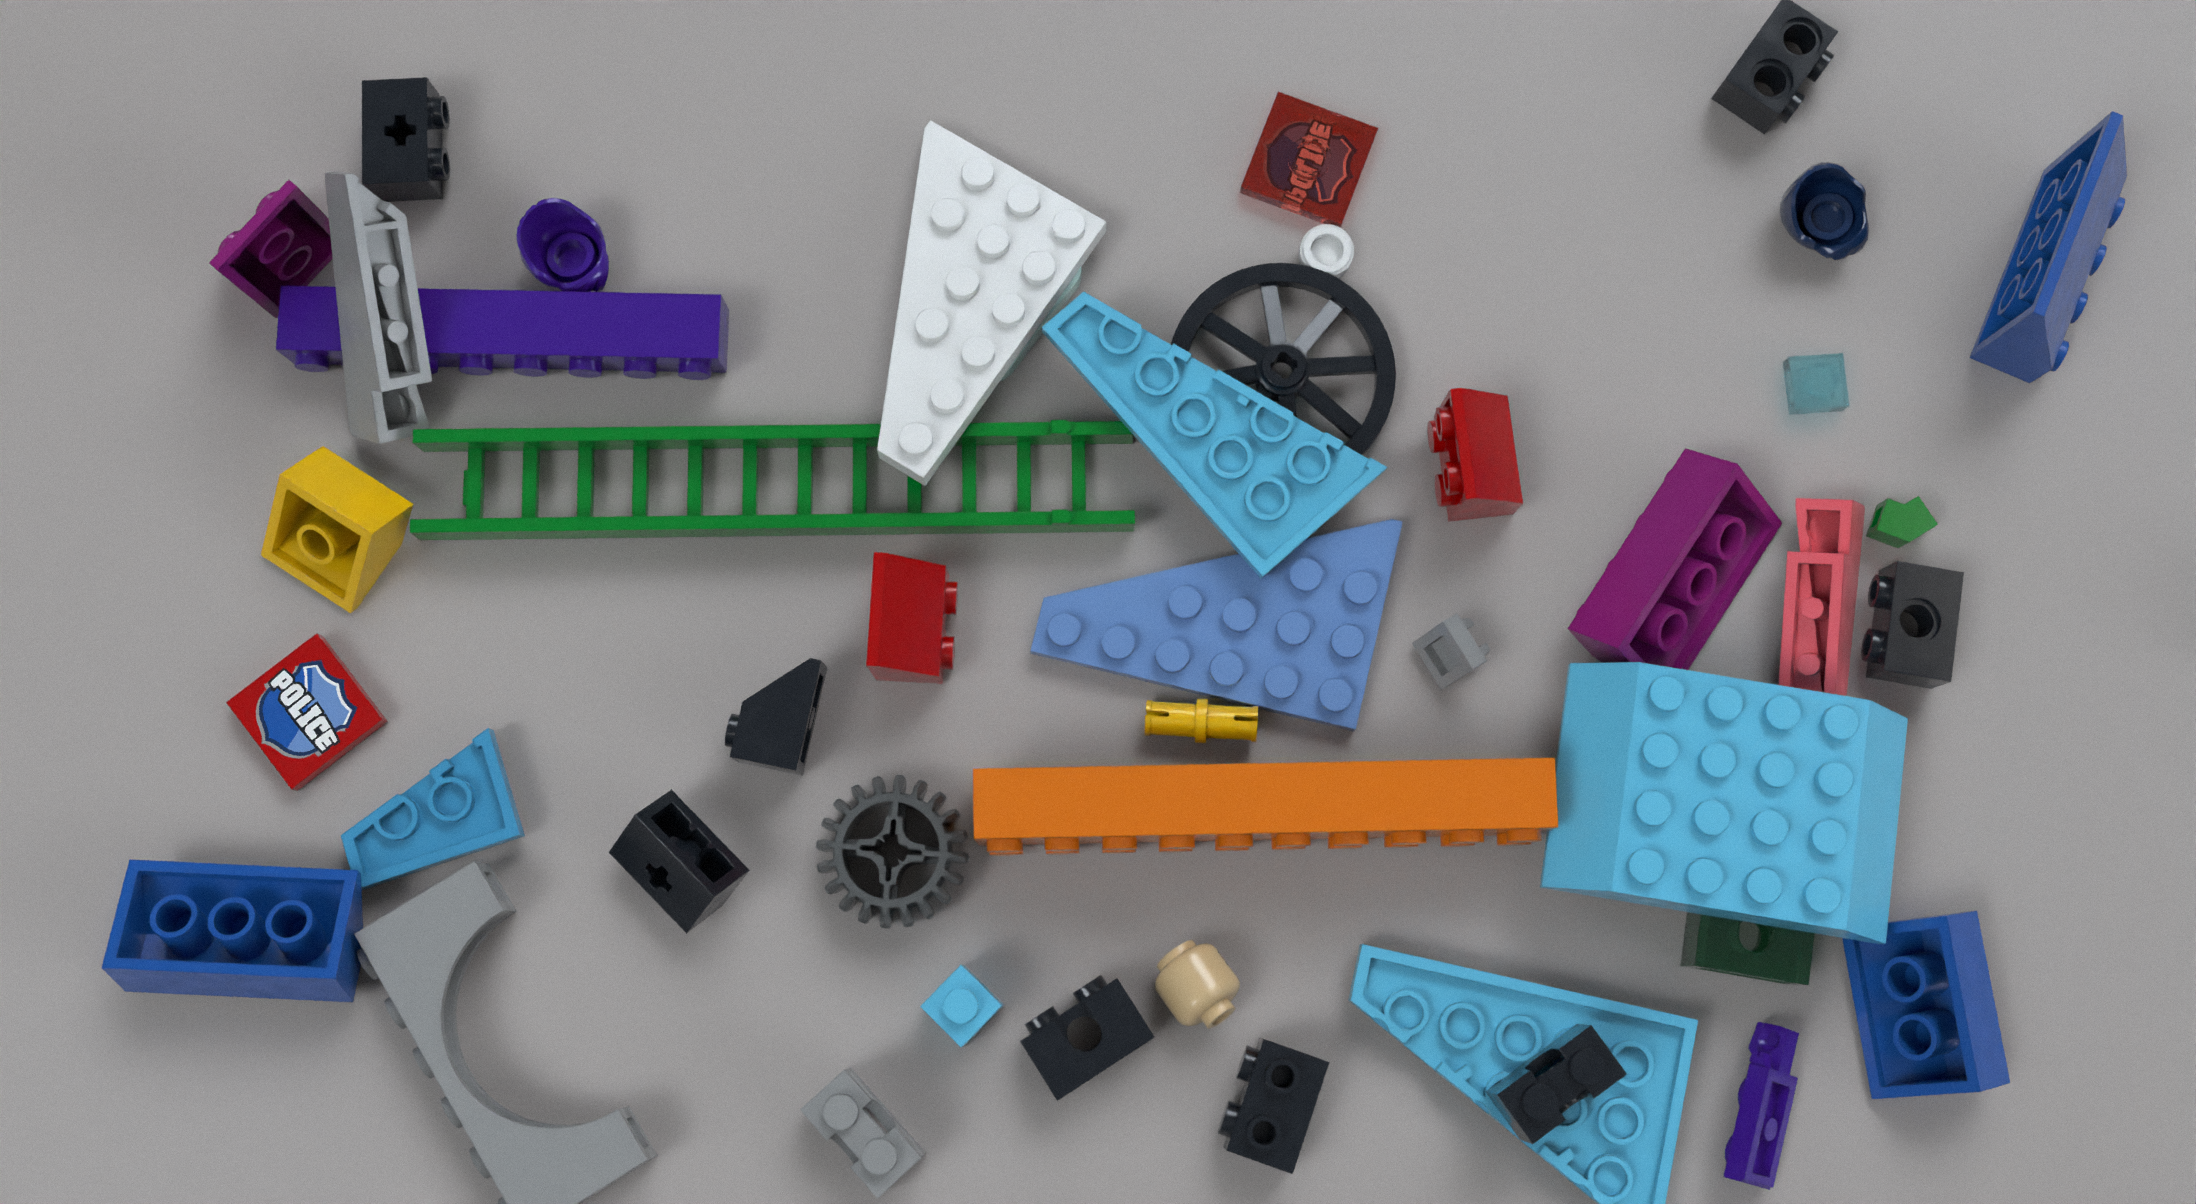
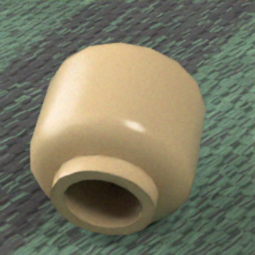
M1193 940L1186 941L1167 953L1157 964L1160 973L1156 978L1155 989L1174 1017L1182 1025L1194 1026L1203 1022L1210 1029L1223 1022L1235 1011L1236 1008L1231 1001L1239 991L1240 981L1213 945L1208 943L1196 945Z

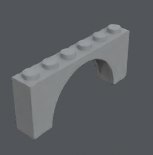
M473 861L356 932L354 935L362 947L357 951V956L367 974L374 980L379 978L390 996L385 1000L388 1013L401 1029L408 1028L417 1044V1047L413 1049V1055L418 1066L428 1078L431 1079L435 1076L446 1095L441 1099L443 1110L456 1128L464 1127L474 1147L470 1148L469 1153L475 1167L484 1178L492 1177L503 1196L498 1199V1204H581L658 1155L629 1106L617 1109L602 1118L588 1123L555 1125L537 1122L513 1113L500 1105L486 1093L470 1072L463 1057L457 1033L456 1011L461 982L473 955L481 943L500 923L517 912L490 864Z

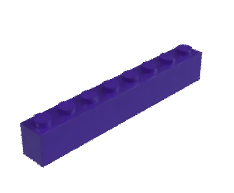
M281 286L276 350L290 360L296 369L308 372H326L329 370V365H343L336 287ZM418 288L431 374L438 373V367H459V371L462 373L478 376L492 374L493 368H514V373L531 377L547 375V369L568 370L570 375L584 378L602 376V370L623 371L625 376L637 379L655 378L657 371L678 372L679 377L690 380L711 378V372L727 373L729 308L721 294Z

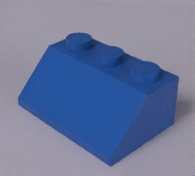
M1977 910L1888 922L1886 944L1842 938L1872 1099L1982 1092L2010 1083Z

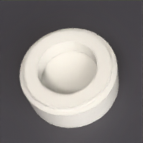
M1322 224L1313 227L1302 239L1298 255L1300 265L1322 270L1337 278L1342 277L1349 269L1354 256V245L1351 237L1346 231L1335 225Z

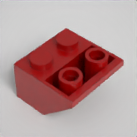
M1467 388L1450 389L1440 407L1436 408L1434 420L1428 421L1427 426L1429 448L1432 454L1439 453L1442 474L1435 475V494L1438 506H1446L1448 522L1513 515L1523 504L1508 396Z

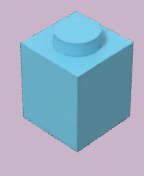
M960 965L920 1007L962 1048L990 1021L1004 1004L965 965Z

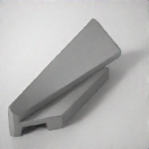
M338 171L325 173V185L349 429L353 436L378 444L413 436V429H430L416 385L431 382L432 377L407 218L393 204L381 200L359 183L360 178L355 174Z

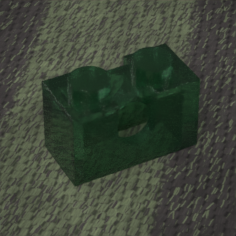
M1687 912L1681 967L1786 985H1809L1815 933L1754 923L1759 929L1757 943L1751 951H1748L1741 944L1739 938L1740 924L1743 921Z

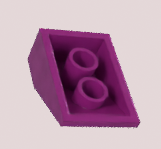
M288 179L278 191L269 193L260 201L256 208V214L240 230L232 232L221 242L218 253L209 264L274 318H277L281 286H308L333 259L329 218Z

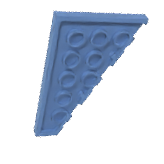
M1390 519L1307 538L1262 579L1239 554L1044 597L1030 652L1033 655L1244 706H1258V709L1354 732L1359 718L1403 522Z

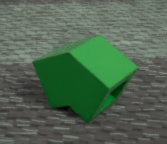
M1919 496L1905 504L1887 498L1876 505L1866 537L1895 548H1900L1938 524Z

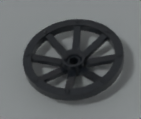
M1267 263L1251 266L1229 274L1212 284L1197 297L1180 320L1171 345L1175 344L1189 352L1200 328H1203L1256 362V365L1224 370L1222 372L1245 385L1256 384L1257 392L1274 402H1278L1279 405L1293 412L1295 417H1297L1295 398L1299 395L1350 440L1344 445L1359 454L1364 455L1381 432L1388 418L1395 393L1396 368L1392 345L1382 321L1372 306L1356 290L1339 278L1322 270L1299 264ZM1277 287L1302 289L1329 300L1293 344L1287 342ZM1260 289L1270 345L1265 347L1213 312L1234 297ZM1342 311L1356 324L1371 353L1368 356L1308 358L1306 355ZM1277 363H1285L1290 366L1292 373L1289 375V378L1283 379L1281 375L1271 371L1272 367ZM1374 374L1373 399L1363 424L1361 425L1309 380V377Z

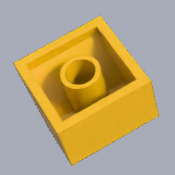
M322 446L279 475L261 556L347 612L352 613L359 607L402 545L413 503Z

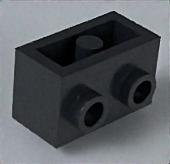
M1259 1038L1256 1048L1247 1045L1236 1075L1237 1079L1245 1081L1239 1101L1235 1103L1228 1100L1218 1128V1134L1226 1136L1223 1146L1225 1150L1293 1174L1330 1062L1263 1038Z

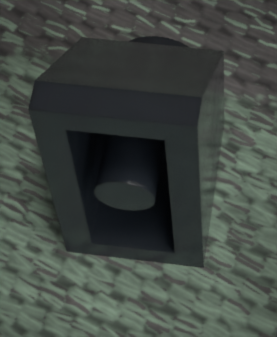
M809 658L742 701L740 714L732 713L726 728L725 746L731 747L730 758L739 763L803 776L827 672V667L821 660Z

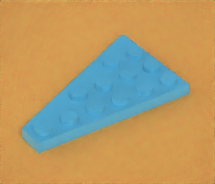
M1359 945L1348 1000L1516 1138L1518 1136L1487 1095L1486 1091L1576 1024L1592 1025L1627 1075L1596 1098L1586 1097L1569 1107L1562 1114L1566 1120L1534 1144L1520 1141L1597 1204L1666 1203L1698 1020L1369 945ZM1560 1059L1552 1061L1534 1075L1535 1078L1552 1068Z

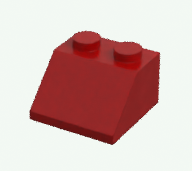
M874 552L866 666L876 681L943 684V670H953L955 636H946L947 614H957L958 582L949 581L946 565L885 552Z

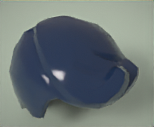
M1820 162L1804 171L1785 191L1780 202L1781 221L1788 234L1800 245L1814 250L1826 258H1832L1833 260L1844 259L1862 250L1868 240L1869 224L1865 207L1866 190L1842 166L1830 162Z

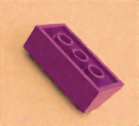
M1685 448L1672 469L1666 474L1663 483L1644 512L1636 520L1633 529L1614 558L1608 563L1605 572L1586 601L1580 606L1575 618L1567 629L1594 658L1602 663L1641 662L1688 670L1782 525L1781 520L1737 463Z

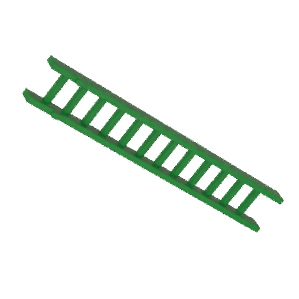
M1051 420V422L970 423L954 445L962 446V512L922 513V484L907 475V513H867V447H878L881 424L413 429L412 443L423 452H468V469L464 470L463 506L466 507V518L410 519L409 533L422 541L1134 532L1135 510L1086 511L1085 444H1132L1133 434L1121 421L1069 422L1068 420ZM1017 445V512H977L976 446ZM1031 445H1071L1072 511L1067 509L1031 511ZM853 447L852 514H813V448ZM743 448L742 515H703L704 449ZM758 448H798L797 514L758 515ZM649 449H688L687 516H648ZM578 450L577 517H538L540 451ZM595 450H633L632 516L593 517ZM485 451H523L521 518H483Z

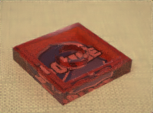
M1278 91L1241 185L1240 193L1314 221L1341 228L1378 128Z

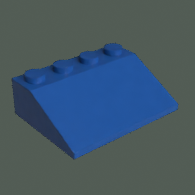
M2112 111L2044 169L1969 358L2028 383L2035 381L2049 371H2056L2063 362L2069 348V342L2063 340L2069 324H2073L2079 318L2087 303L2088 294L2082 292L2088 275L2092 276L2097 271L2106 254L2107 247L2101 244L2106 229L2111 228L2115 224L2125 205V198L2120 197L2127 178L2123 115Z

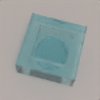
M1843 353L1792 356L1783 362L1789 415L1844 411L1849 407Z

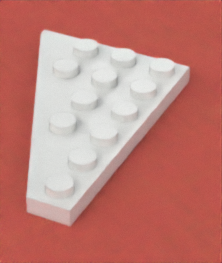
M931 120L924 128L877 447L878 456L881 460L924 486L927 485L1080 267H1082L1106 233V221Z

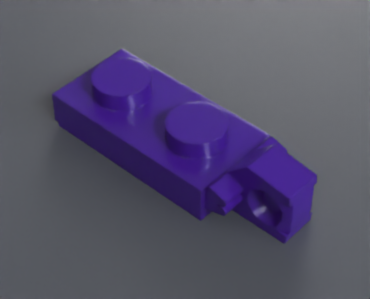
M1757 1023L1748 1046L1752 1055L1749 1059L1747 1076L1741 1083L1738 1091L1739 1110L1734 1132L1725 1148L1726 1167L1723 1177L1768 1190L1774 1187L1798 1081L1797 1077L1790 1075L1799 1036L1798 1032L1769 1023Z

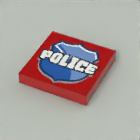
M318 633L226 702L288 786L296 791L300 790L388 722L330 644Z

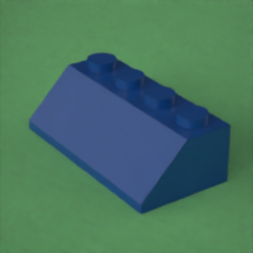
M129 859L102 969L125 992L354 1002L361 967L357 951L362 947L354 935L363 929L361 874L358 870Z

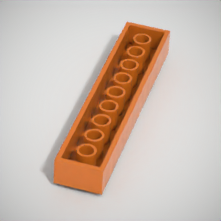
M1555 757L973 769L974 840L979 846H987V852L991 856L1023 855V845L1045 844L1046 854L1049 855L1079 854V844L1102 843V853L1107 854L1136 853L1137 843L1158 842L1159 852L1168 853L1191 852L1195 848V841H1215V851H1247L1249 847H1253V840H1271L1272 850L1306 849L1305 846H1311V839H1328V849L1362 848V845H1369L1368 838H1384V848L1418 847V844H1426V837H1440L1441 847L1475 846V843L1484 842V836H1497V846L1531 845V842L1542 841L1543 832L1558 828Z

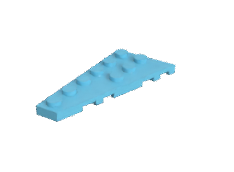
M1084 291L1042 326V333L1261 579L1388 468L1370 457L1368 459L1345 446L1342 440L1328 432L1323 433L1295 417L1290 410L1219 369L1216 371L1191 356V353L1175 344L1171 345L1141 328V324Z

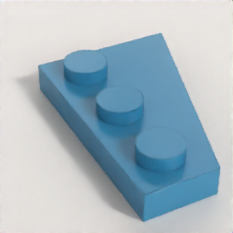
M490 728L484 730L472 739L473 742L452 758L444 759L429 770L430 774L401 795L396 794L341 835L350 870H358L361 874L362 890L525 836L494 730Z

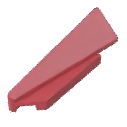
M1796 498L1795 507L1800 552L1787 551L1778 685L1847 696L1865 506L1854 500Z

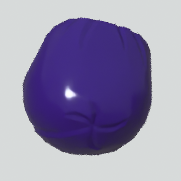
M547 198L538 201L536 205H532L520 219L516 233L521 260L530 273L541 283L559 288L562 291L591 292V290L597 292L603 290L609 273V257L600 225L587 213L564 199Z

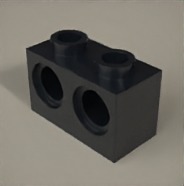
M1781 0L1711 99L1763 134L1766 133L1777 118L1786 124L1805 98L1803 94L1797 91L1807 77L1816 82L1834 57V54L1826 49L1838 31L1793 1ZM1784 41L1795 43L1801 49L1803 55L1790 52L1786 48ZM1754 82L1768 85L1774 96L1761 94L1756 89Z

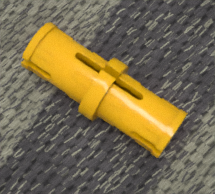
M1197 698V704L1146 701L1145 736L1195 737V743L1205 744L1206 738L1257 741L1258 706L1208 705V699Z

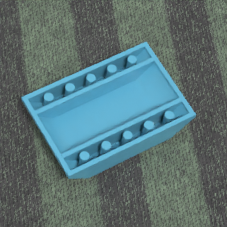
M1641 662L1570 663L1567 671L1555 765L1558 828L1547 831L1540 888L1876 944H1886L1908 718L1867 699Z

